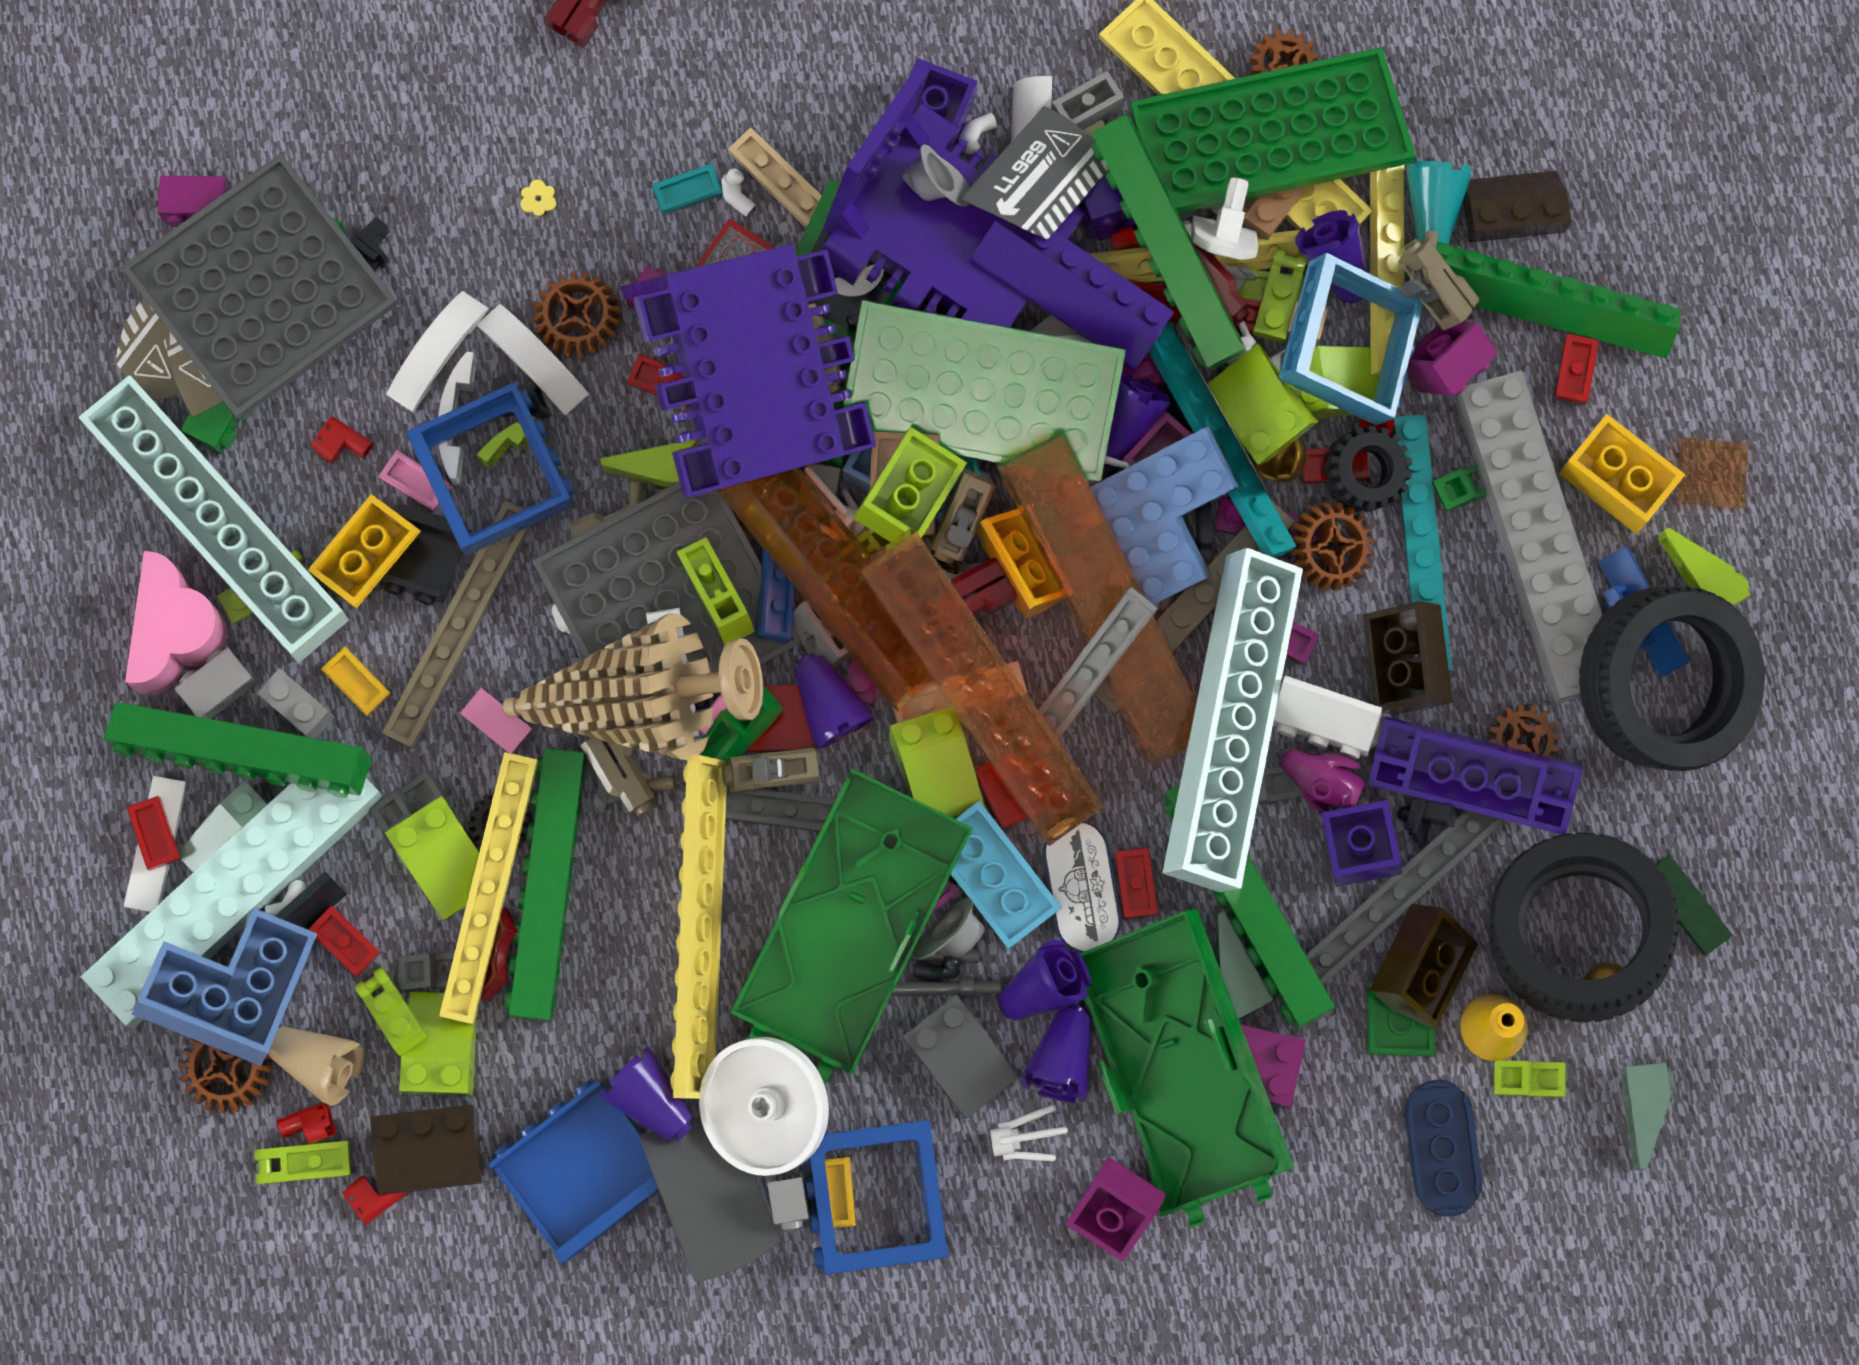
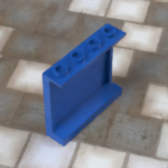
M588 1080L574 1091L576 1097L567 1104L561 1101L553 1106L546 1113L549 1116L548 1119L539 1126L536 1122L527 1126L519 1133L522 1139L512 1146L508 1143L501 1146L491 1155L494 1160L488 1164L491 1169H494L546 1239L561 1264L567 1263L659 1192L640 1142L639 1132L622 1111L599 1096L603 1089L607 1094L609 1093L599 1080L595 1083Z

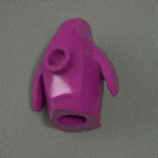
M1290 749L1284 752L1280 759V766L1284 772L1292 778L1309 805L1321 813L1329 811L1323 803L1340 809L1356 805L1364 787V780L1346 768L1359 769L1360 767L1351 757L1341 753L1308 754L1299 749Z

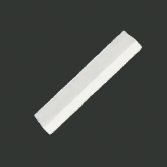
M153 776L148 799L156 796L161 797L174 839H176L188 783ZM137 845L124 907L151 912L162 901L170 864L148 871L139 845Z

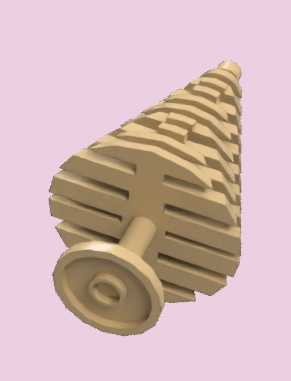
M668 613L656 622H651L640 630L624 636L622 640H617L605 646L604 650L599 649L587 658H582L570 667L559 670L554 676L542 679L537 685L525 688L521 691L520 698H506L503 702V711L507 717H519L522 715L526 722L542 723L544 726L556 729L562 726L563 731L578 733L607 742H615L626 747L639 745L640 750L692 761V755H699L703 752L709 737L694 740L693 732L712 725L713 707L692 713L690 705L713 697V693L721 692L728 711L736 719L753 720L759 714L762 705L763 677L759 658L754 647L747 639H733L724 646L720 656L718 672L710 673L707 657L688 662L683 661V654L704 647L697 633L677 637L676 628L691 623L682 615Z

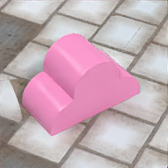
M144 551L125 682L139 694L154 695L171 688L180 678L183 666L207 664L206 659L213 652L219 649L223 650L227 642L228 628L220 611L203 594L192 589L186 576L168 558L159 553Z

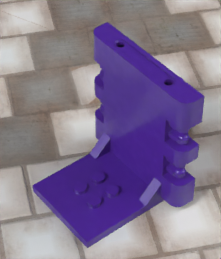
M918 63L848 164L822 228L831 235L821 251L828 249L833 273L854 286L870 261L875 263L866 278L870 283L877 280L882 269L892 274V277L885 283L883 290L888 295H890L900 280L904 282L893 299L891 306L918 310L927 297L931 301L924 312L934 313L937 305L948 311L944 316L1010 328L1028 302V299L970 260L998 216L972 204L966 207L959 206L947 197L926 201L903 180L902 173L920 156V147L924 144L930 146L937 155L957 169L966 180L969 188L972 187L1000 155L994 151L979 171L976 167L984 156V153L980 150L972 155L969 164L959 158L967 147L968 142L960 139L952 152L947 150L957 135L959 127L924 104L920 105L915 114L912 113L930 73V69ZM1076 206L1056 229V232L1069 240L1086 214V211Z
M790 244L621 286L624 299L633 297L644 343L671 336L674 343L653 348L655 356L660 357L676 351L679 364L666 365L658 370L660 377L681 372L682 378L657 384L655 388L661 410L690 405V410L670 415L672 423L684 422L690 418H693L696 430L685 431L676 435L677 443L694 439L699 441V445L672 452L683 497H692L876 447L866 404L857 403L834 409L833 403L851 398L850 390H841L830 395L827 383L841 381L847 376L845 370L825 374V368L855 361L849 336L818 343L816 337L834 333L835 328L834 325L827 324L814 329L811 316L826 315L830 312L829 304L810 309L808 306L809 301L838 294L828 249L796 257L794 245Z

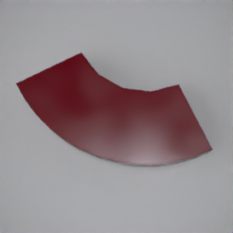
M506 907L502 908L480 999L491 1002L508 980L506 970L507 954L517 930L510 911Z

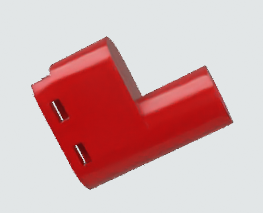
M334 416L326 421L311 444V447L316 450L315 453L331 464H334L345 447L364 459L374 446V442Z
M323 1102L277 1120L279 1131L284 1139L304 1132L308 1143L311 1145L336 1134L329 1107Z
M363 1174L347 1186V1189L342 1194L363 1223L367 1225L406 1196L408 1192L380 1195ZM350 1195L354 1197V1201L350 1199Z

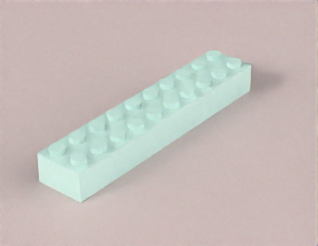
M130 375L79 416V419L298 664L349 621L337 603Z
M1249 548L1226 555L1162 874L1217 892L1240 889L1242 886L1303 571L1302 568Z
M367 778L365 779L360 796L348 794L346 798L334 796L328 793L327 790L317 788L316 792L306 791L298 788L296 784L290 783L80 977L125 1026L135 1029L144 1019L132 1015V1012L163 941L210 959L245 927L253 908L262 911L292 881L296 880L370 811V808L381 801L384 796Z

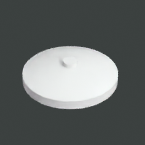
M754 1037L732 1044L713 1059L701 1083L699 1110L705 1133L716 1151L727 1162L742 1171L763 1176L782 1174L807 1161L815 1153L823 1140L829 1116L828 1096L825 1085L818 1070L809 1058L799 1049L785 1041L770 1037Z

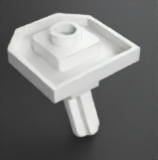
M1231 178L1229 180L1224 205L1222 208H1219L1216 221L1193 216L1191 232L1194 244L1221 257H1231L1239 260L1256 258L1259 249L1257 231L1242 227L1245 212H1242L1249 185L1248 181L1240 178Z

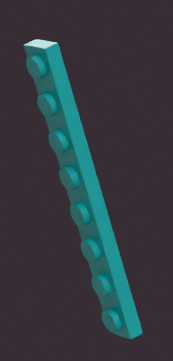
M1167 322L1160 336L1148 351L1193 432L1195 433L1203 428L1210 427L1240 485L1228 492L1261 553L1273 558L1289 553L1297 547L1171 323Z
M1426 415L1397 416L1393 425L1394 434L1400 438L1397 443L1400 446L1406 445L1409 451L1404 453L1405 458H1411L1412 465L1407 466V471H1411L1412 476L1411 479L1405 482L1409 486L1405 492L1400 493L1410 603L1423 601L1441 605L1449 672H1451L1452 665L1434 487L1432 484L1433 477Z

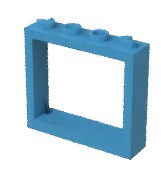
M1328 253L1309 261L1279 380L1376 426L1394 419L1397 408H1400L1399 398L1401 390L1408 377L1406 370L1409 358L1415 349L1414 338L1416 329L1422 320L1419 318L1423 305L1422 301L1418 297L1406 298L1401 289ZM1331 283L1395 313L1374 401L1309 371Z

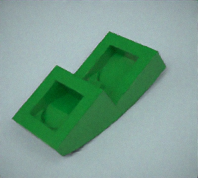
M1476 464L1464 470L1460 468L1432 481L1446 512L1486 496L1485 489L1476 488L1472 481V474L1478 471Z

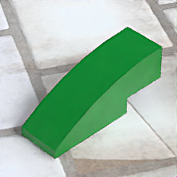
M763 686V699L759 714L753 720H739L728 710H722L706 735L701 737H709L704 751L699 755L727 761L731 757H740L771 726L784 709L768 689Z

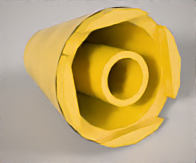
M1491 993L1475 998L1466 1006L1461 1017L1460 1029L1464 1044L1473 1054L1484 1060L1495 1061L1508 1059L1522 1048L1527 1037L1528 1024L1523 1010L1514 1000L1505 995Z

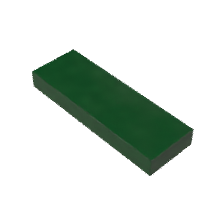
M1671 855L1657 864L1658 871L1664 874L1671 886L1670 891L1674 893L1678 908L1679 924L1702 954L1707 956L1733 936Z

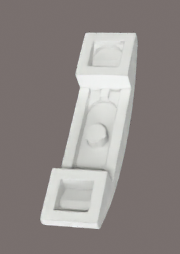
M464 291L460 292L437 316L414 346L395 376L386 395L411 412H414L432 388L431 383L467 334L471 335L489 308Z
M499 304L476 325L542 390L543 394L565 416L589 395L557 357L503 305Z
M467 351L453 369L441 398L438 417L458 408L460 390L473 392L477 366L474 352ZM453 439L440 444L439 450L444 468L452 484L460 486L464 453L461 447L452 446Z

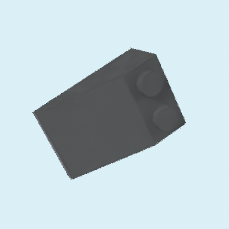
M957 994L903 1036L905 1043L965 1119H968L1019 1078Z

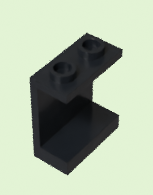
M403 504L399 515L421 532L379 582L381 585H385L383 590L390 594L402 596L403 592L416 595L415 600L428 606H434L435 602L444 604L462 551L446 517Z

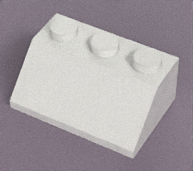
M1285 676L1277 700L1273 726L1277 727L1276 732L1295 738L1296 734L1308 737V742L1312 745L1327 748L1329 744L1341 748V754L1359 759L1360 755L1368 756L1380 721L1382 708Z

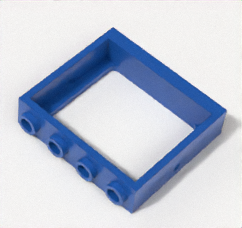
M515 382L406 431L464 556L573 507L570 496L575 494L567 476L560 477L556 467L560 466L561 462L554 448L547 449L542 439L548 436L540 418L533 420L529 409L534 407L526 389L519 391ZM507 413H514L550 486L552 494L548 499L473 533L469 532L432 456V449Z
M930 1120L826 1133L815 1153L802 1164L808 1165L810 1179H805V1192L807 1200L813 1199L814 1213L809 1214L811 1234H817L819 1247L813 1249L816 1269L822 1268V1274L829 1275L948 1258ZM914 1140L928 1242L849 1254L838 1253L835 1244L826 1175L825 1153L833 1150Z

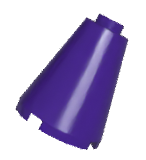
M1346 210L1328 212L1313 219L1314 226L1306 231L1303 227L1298 232L1295 238L1296 246L1308 262L1328 253L1367 272L1359 222L1355 214L1352 213V216H1349ZM1333 283L1330 285V289L1342 302L1353 304L1364 299Z
M1127 372L1121 373L1106 456L1120 461L1148 433L1171 404V401H1169L1170 397L1160 388L1144 379L1142 383L1131 381L1134 375Z
M810 653L796 662L798 667L794 670V675L813 744L816 745L817 749H822L838 742L839 738L852 731L855 733L875 719L870 708L823 655L816 657L814 653Z
M1052 939L1044 943L1000 992L998 1001L1003 1015L1018 1021L1077 1004L1087 998L1089 993H1086V990L1091 985V977L1081 955L1076 950L1071 953L1063 947L1067 943L1062 940Z
M1070 1005L1066 1006V1008L1058 1009L1022 1074L1021 1084L1029 1090L1030 1085L1041 1088L1038 1091V1095L1060 1102L1075 1103L1076 1097H1080L1081 1102L1086 1100L1089 1082L1091 1018L1086 1014L1084 1008Z
M646 1047L643 1049V1053L646 1056L641 1060L636 1055L609 1082L612 1090L607 1094L603 1089L599 1096L665 1140L670 1141L674 1137L677 1141H680L692 1129L693 1126L689 1121L693 1116L682 1098H673L671 1080L653 1051Z

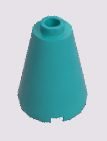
M1416 161L1415 165L1412 163L1407 164V178L1415 238L1420 242L1424 240L1427 231H1435L1438 233L1437 243L1449 244L1472 175V167L1461 164V170H1454L1451 162Z

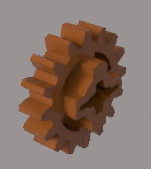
M1276 29L1274 38L1265 34L1262 39L1263 44H1255L1254 52L1256 54H1251L1250 64L1255 66L1251 67L1250 75L1289 67L1285 64L1287 62H1291L1290 67L1301 64L1303 60L1305 64L1318 61L1320 55L1319 52L1311 53L1314 46L1313 41L1306 44L1303 42L1305 34L1301 33L1296 38L1293 37L1292 29H1289L1286 36H1282L1280 30ZM1266 54L1269 56L1268 59L1271 61V63L1268 64L1267 68H1265L1264 66V57L1266 56Z
M1522 703L1516 706L1515 713L1510 707L1503 710L1505 718L1497 715L1493 719L1498 727H1490L1487 731L1494 736V739L1488 742L1540 755L1538 744L1540 738L1544 736L1545 746L1541 755L1552 758L1549 755L1550 753H1558L1560 750L1558 746L1553 744V741L1560 739L1561 734L1552 733L1551 729L1557 725V722L1547 723L1545 719L1549 712L1544 711L1540 715L1536 714L1537 708L1534 704L1528 711H1525ZM1523 719L1531 720L1535 722L1537 726L1534 727L1531 725H1527L1524 723ZM1507 725L1510 734L1508 741L1503 744L1502 734ZM1520 734L1530 737L1531 740L1527 745H1519L1517 743Z

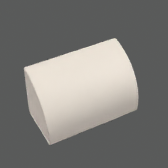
M1052 76L1027 77L1013 84L1011 142L1044 106L1051 109Z

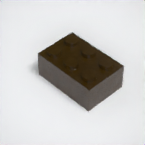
M1417 601L1363 614L1373 703L1375 706L1382 708L1381 713L1395 715L1453 703L1441 605Z

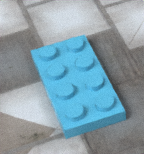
M978 801L956 818V820L972 827L973 830L951 875L966 895L972 899L973 904L1009 949L1062 907L982 803Z

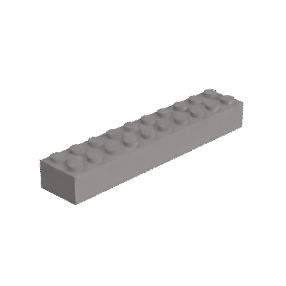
M1521 370L1470 384L1463 392L1455 395L1454 400L1474 462L1478 468L1483 489L1486 492V499L1553 705L1581 698L1579 686L1581 657L1588 636L1592 633L1595 624L1598 623L1602 612Z

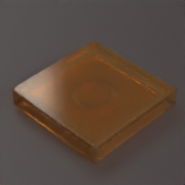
M1683 437L1681 439L1679 470L1685 476L1678 483L1677 502L1743 509L1745 507L1748 444Z

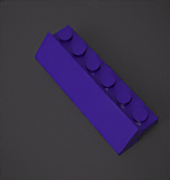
M998 217L970 258L972 262L1090 342L1126 349L1123 364L1133 371L1136 370L1174 313L1164 304L1056 231L1049 239H1045Z
M1385 716L1368 785L1563 835L1567 832L1583 766Z

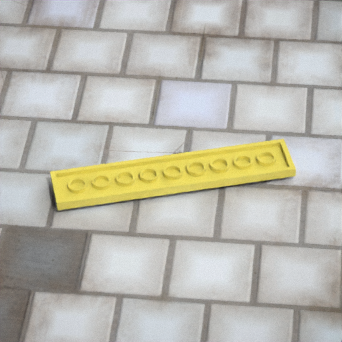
M1135 0L1099 33V40L1157 95L1235 79L1154 0ZM1341 179L1310 185L1285 219L1297 230H1301L1304 227L1307 231L1314 226L1312 220L1316 217L1332 211L1346 210L1349 216H1352V213L1356 215L1360 226L1370 217L1373 210Z
M692 755V761L687 760L683 770V777L686 782V797L682 802V813L685 817L684 832L680 840L683 850V865L679 871L682 895L678 903V916L681 920L680 934L676 940V947L679 952V967L675 973L678 993L677 1002L673 1010L676 1021V1036L672 1042V1052L675 1056L674 1071L671 1075L673 1098L700 1099V1088L704 1074L716 1057L727 786L724 785L722 779V766H725L727 761L702 755Z

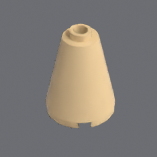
M281 1026L276 1032L268 1056L320 1101L333 1106L340 1103L350 1092V1090L345 1089V1086L351 1074L356 1079L358 1078L364 1063L365 1052L364 1048L359 1047L361 1044L354 1040Z

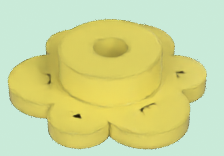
M541 180L532 181L530 188L525 187L521 191L523 199L520 205L522 210L527 213L533 212L538 217L542 216L545 211L554 210L556 207V200L553 197L555 194L554 188L552 186H545V183ZM537 197H540L541 200H540V201H536V198H537Z

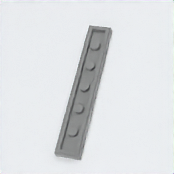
M1131 587L1021 732V735L1047 755L1158 608Z

